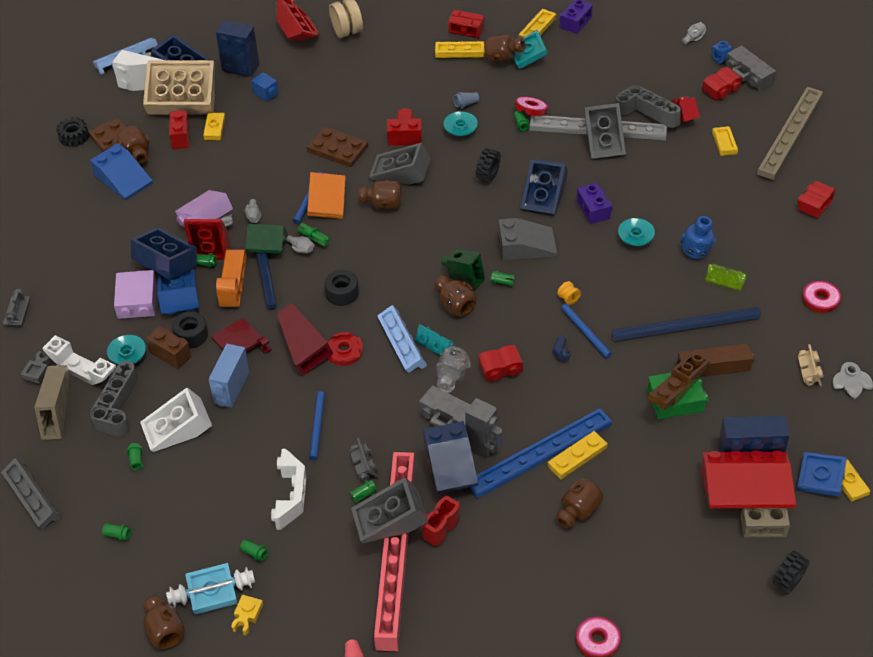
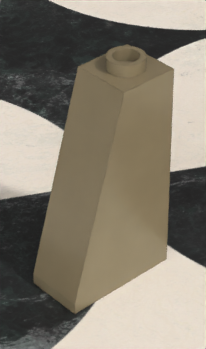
M67 365L47 367L34 407L41 440L62 439L70 388V376Z

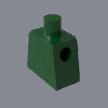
M456 249L450 256H443L441 264L448 267L449 276L452 280H460L463 283L467 282L473 287V291L484 282L485 275L480 253Z

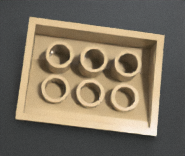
M147 61L143 101L147 114L170 115L171 111L182 110L187 111V115H208V113H214V61Z

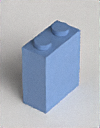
M226 344L209 377L214 404L222 407H233L250 373L245 347Z

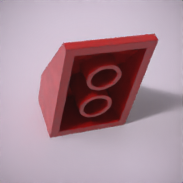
M184 219L188 243L197 247V254L209 255V253H213V255L217 256V260H225L226 250H230L231 243L229 232L222 219Z

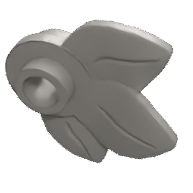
M846 362L841 366L840 372L834 376L833 387L834 389L845 388L847 393L853 399H856L863 388L867 390L873 389V381L867 373L860 371L857 364Z

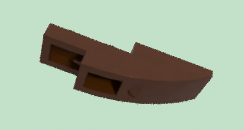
M693 351L673 368L671 375L649 394L648 400L664 410L670 405L675 406L697 382L709 365L710 360Z

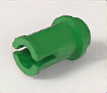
M516 111L513 116L517 122V129L526 131L529 128L530 122L525 118L523 111Z
M209 253V255L197 254L196 265L209 266L210 268L216 266L217 256L213 255V253Z
M499 270L493 271L491 282L513 287L515 275L501 273Z
M132 443L126 450L129 455L130 469L140 470L143 468L141 456L143 448L138 443Z
M366 480L363 485L350 491L349 494L354 503H358L370 494L373 496L377 491V487L372 480Z
M105 523L102 534L125 541L129 540L131 536V528L125 524L119 526Z
M248 538L244 539L240 545V550L253 556L256 561H264L268 555L266 546L258 545Z

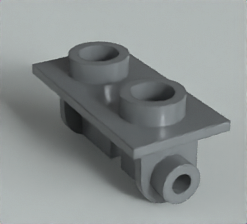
M21 289L13 291L3 325L22 326L30 296H24Z
M357 438L359 444L351 446L350 454L353 463L356 465L355 469L358 478L366 481L373 475L378 479L376 472L378 466L374 459L371 458L370 454L373 453L368 443H364L360 438Z

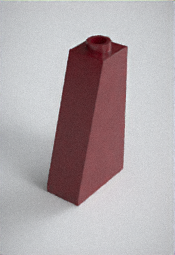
M293 303L277 313L292 359L302 376L333 354L328 342Z

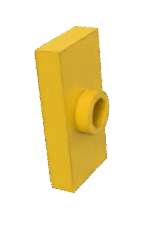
M208 113L203 135L204 140H221L225 113Z
M847 460L842 490L849 500L853 502L868 496L870 490Z

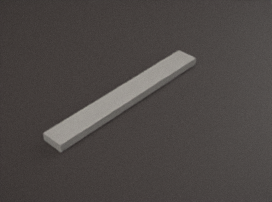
M531 116L529 131L587 135L585 118ZM622 121L623 136L626 138L666 140L667 126L664 124Z

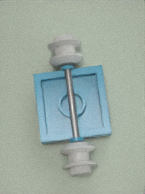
M228 563L185 574L188 589L185 591V587L179 584L177 590H173L170 587V591L166 592L169 605L173 604L174 608L180 602L185 606L190 598L194 615L237 604L234 591L235 583L237 588L242 591L245 585L252 588L251 584L255 583L252 570L248 571L247 567L245 572L242 573L236 569L234 577L231 578Z

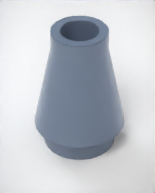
M458 92L453 96V102L456 108L462 109L479 102V95L477 92Z

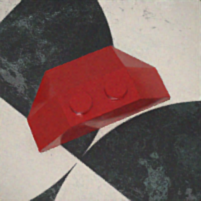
M277 0L276 20L288 39L304 41L319 36V32L309 17L300 7L294 4L293 0Z

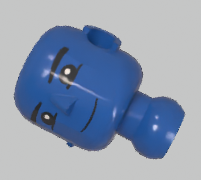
M706 216L698 217L695 224L690 225L685 234L682 233L680 242L682 243L683 252L688 257L693 259L705 258L710 253L711 247L714 246L716 239L714 238L713 223L710 218Z

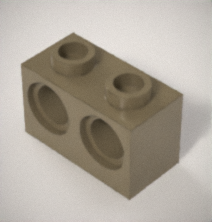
M742 508L741 522L744 538L787 537L790 527L787 508Z

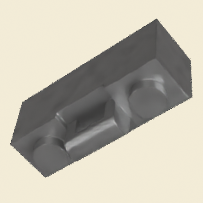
M743 46L727 53L725 65L742 77L741 81L747 80L752 87L757 88L759 91L774 84L776 70Z
M433 385L420 399V413L427 419L431 418L430 424L433 426L464 421L465 424V412L470 404Z
M475 398L465 412V426L471 452L487 459L502 444V429L497 426L499 417H497L496 407Z

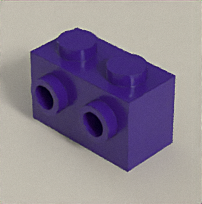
M574 0L561 13L559 21H561L560 28L578 34L591 19L593 4L583 0Z
M597 183L577 188L576 201L590 224L610 219L613 209L612 204L607 200L604 190L600 189Z

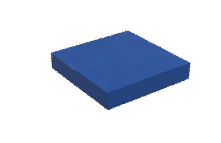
M804 452L797 490L840 496L847 462L846 457Z

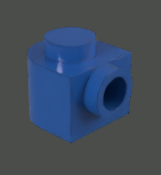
M720 41L712 46L714 61L717 64L726 62L727 53L733 50L732 46L728 45L727 41Z

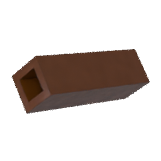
M748 344L680 351L678 352L677 365L693 351L701 354L710 360L709 365L700 376L704 377L750 371L755 357L753 351H750Z

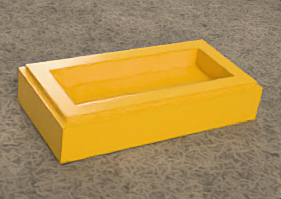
M730 126L713 128L712 134L720 156L737 154L738 148Z

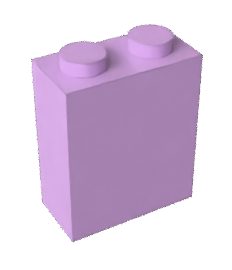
M208 190L175 212L178 216V223L185 227L184 219H218L232 210L233 207L226 193Z
M154 270L116 273L114 308L117 319L155 316L157 282Z

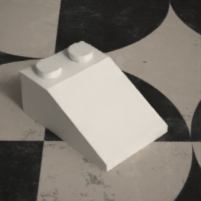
M121 50L112 61L118 87L131 91L145 90L147 61L166 60Z
M185 388L140 422L152 452L196 438L212 426L201 398L188 388Z

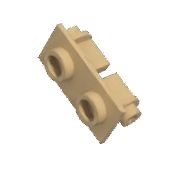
M809 344L808 351L801 350L798 354L803 381L808 386L818 381L820 386H822L821 378L824 375L821 366H817V363L820 362L817 351L812 350Z

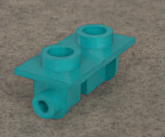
M419 324L415 341L438 355L442 354V357L446 358L448 350H453L455 347L453 341L443 336L441 337L438 333L432 331L430 327H424Z

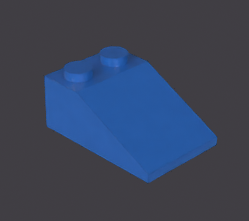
M119 143L90 160L94 176L125 201L153 183V180L129 151Z
M195 269L188 270L170 280L162 275H158L157 293L161 314L172 315L177 313V311L185 310L189 312L199 308Z

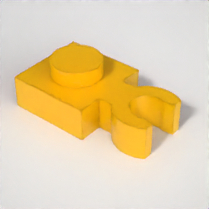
M245 595L241 596L234 612V616L237 619L232 622L233 632H236L239 626H244L242 630L243 635L248 634L250 629L249 622L256 623L264 605L263 600Z

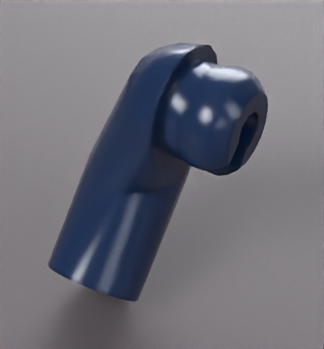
M558 336L553 352L559 360L566 361L571 356V351L567 352V348H564L566 338Z

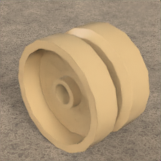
M343 0L342 4L335 2L329 5L331 22L339 38L348 36L350 32L356 34L363 31L362 16L355 0Z

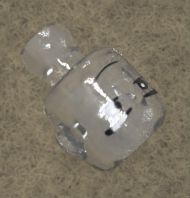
M450 346L440 353L435 367V373L438 377L437 387L449 393L455 388L456 384L464 380L467 370L471 366L470 358L465 350Z

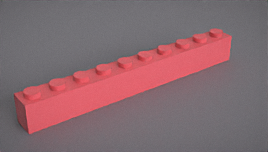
M393 452L390 485L404 477L413 484L415 473L414 453ZM409 532L384 538L374 633L375 650L398 651Z

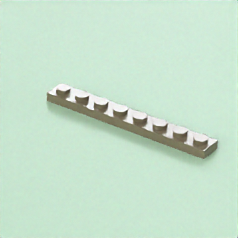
M810 87L805 89L761 163L757 175L772 180L775 179L821 100L822 91Z

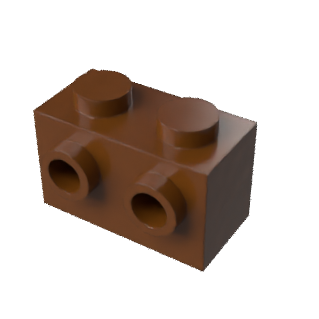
M158 326L146 338L150 353L178 370L191 358L189 343L184 338L177 337L168 329L165 330Z

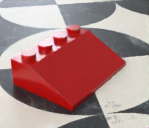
M703 452L701 475L709 508H796L791 465L787 452Z

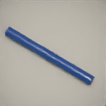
M309 190L293 219L295 224L300 223L308 208Z
M567 304L562 305L561 309L604 357L609 358L612 355L610 350Z
M322 391L317 392L309 459L314 461L318 457L325 393Z

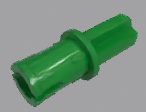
M306 223L300 224L301 227L305 228L304 230L298 227V233L308 237L310 241H315L322 246L329 244L330 238L319 232L318 228H312Z

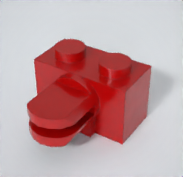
M410 109L398 110L397 119H387L388 146H411L422 143V119H414Z

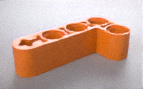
M226 250L222 278H217L216 291L220 307L240 306L246 267L245 250Z

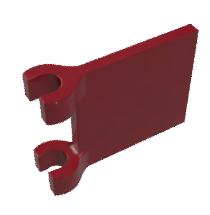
M244 318L211 335V338L222 350H224L226 344L245 347L246 352L257 345L264 354L271 351V348L268 346L269 340L266 337H262Z

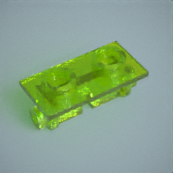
M714 263L713 265L709 264L708 273L705 278L706 281L741 291L746 280V274L733 269H729L728 272L726 267Z

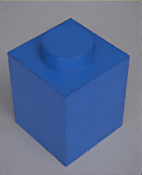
M264 72L251 80L253 93L265 101L270 100L279 93L277 80Z

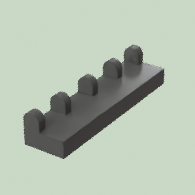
M14 458L1 473L36 525L44 529L52 520L55 522L59 521L61 515L55 511L53 503L46 498L43 489L37 485L32 473L28 472L25 468V463Z

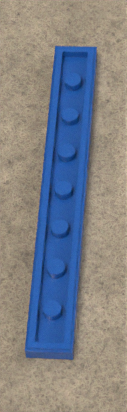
M599 408L477 474L478 485L468 488L478 499L559 455L591 432L599 433L612 426V420Z

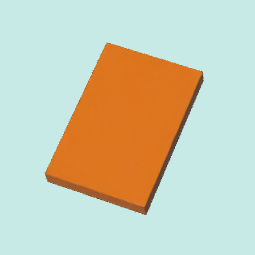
M310 172L308 216L343 219L344 175Z

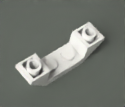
M56 335L43 347V351L58 366L67 365L69 374L91 385L104 381L116 368V365L102 358L93 363L73 353L70 342Z
M282 449L281 457L277 458V469L281 470L282 478H292L294 491L290 492V500H276V507L272 509L271 520L275 521L277 530L284 528L304 511L307 479L305 466L286 449Z

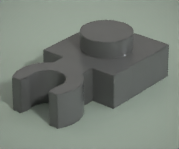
M38 351L35 356L36 360H29L20 375L23 380L40 384L45 376L47 365L51 363L52 359L48 355L42 358V352Z

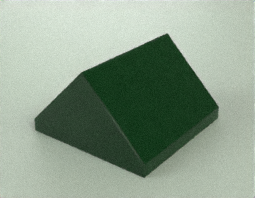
M248 224L245 251L282 254L288 232L283 225Z

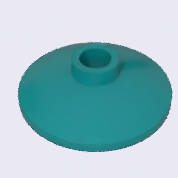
M454 112L444 120L445 130L455 136L469 135L478 126L476 117L468 112Z
M631 218L620 224L618 235L623 242L629 245L642 246L653 240L655 229L651 223L644 219Z
M135 335L120 336L114 339L107 348L109 360L116 365L123 361H130L135 364L143 358L146 352L144 341Z

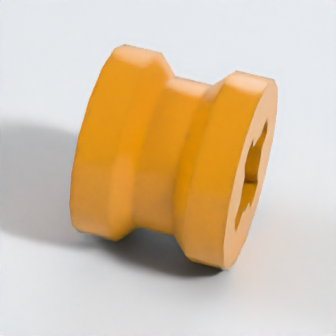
M567 281L559 287L557 295L560 298H564L567 305H572L580 298L581 291L578 288H574L572 282Z

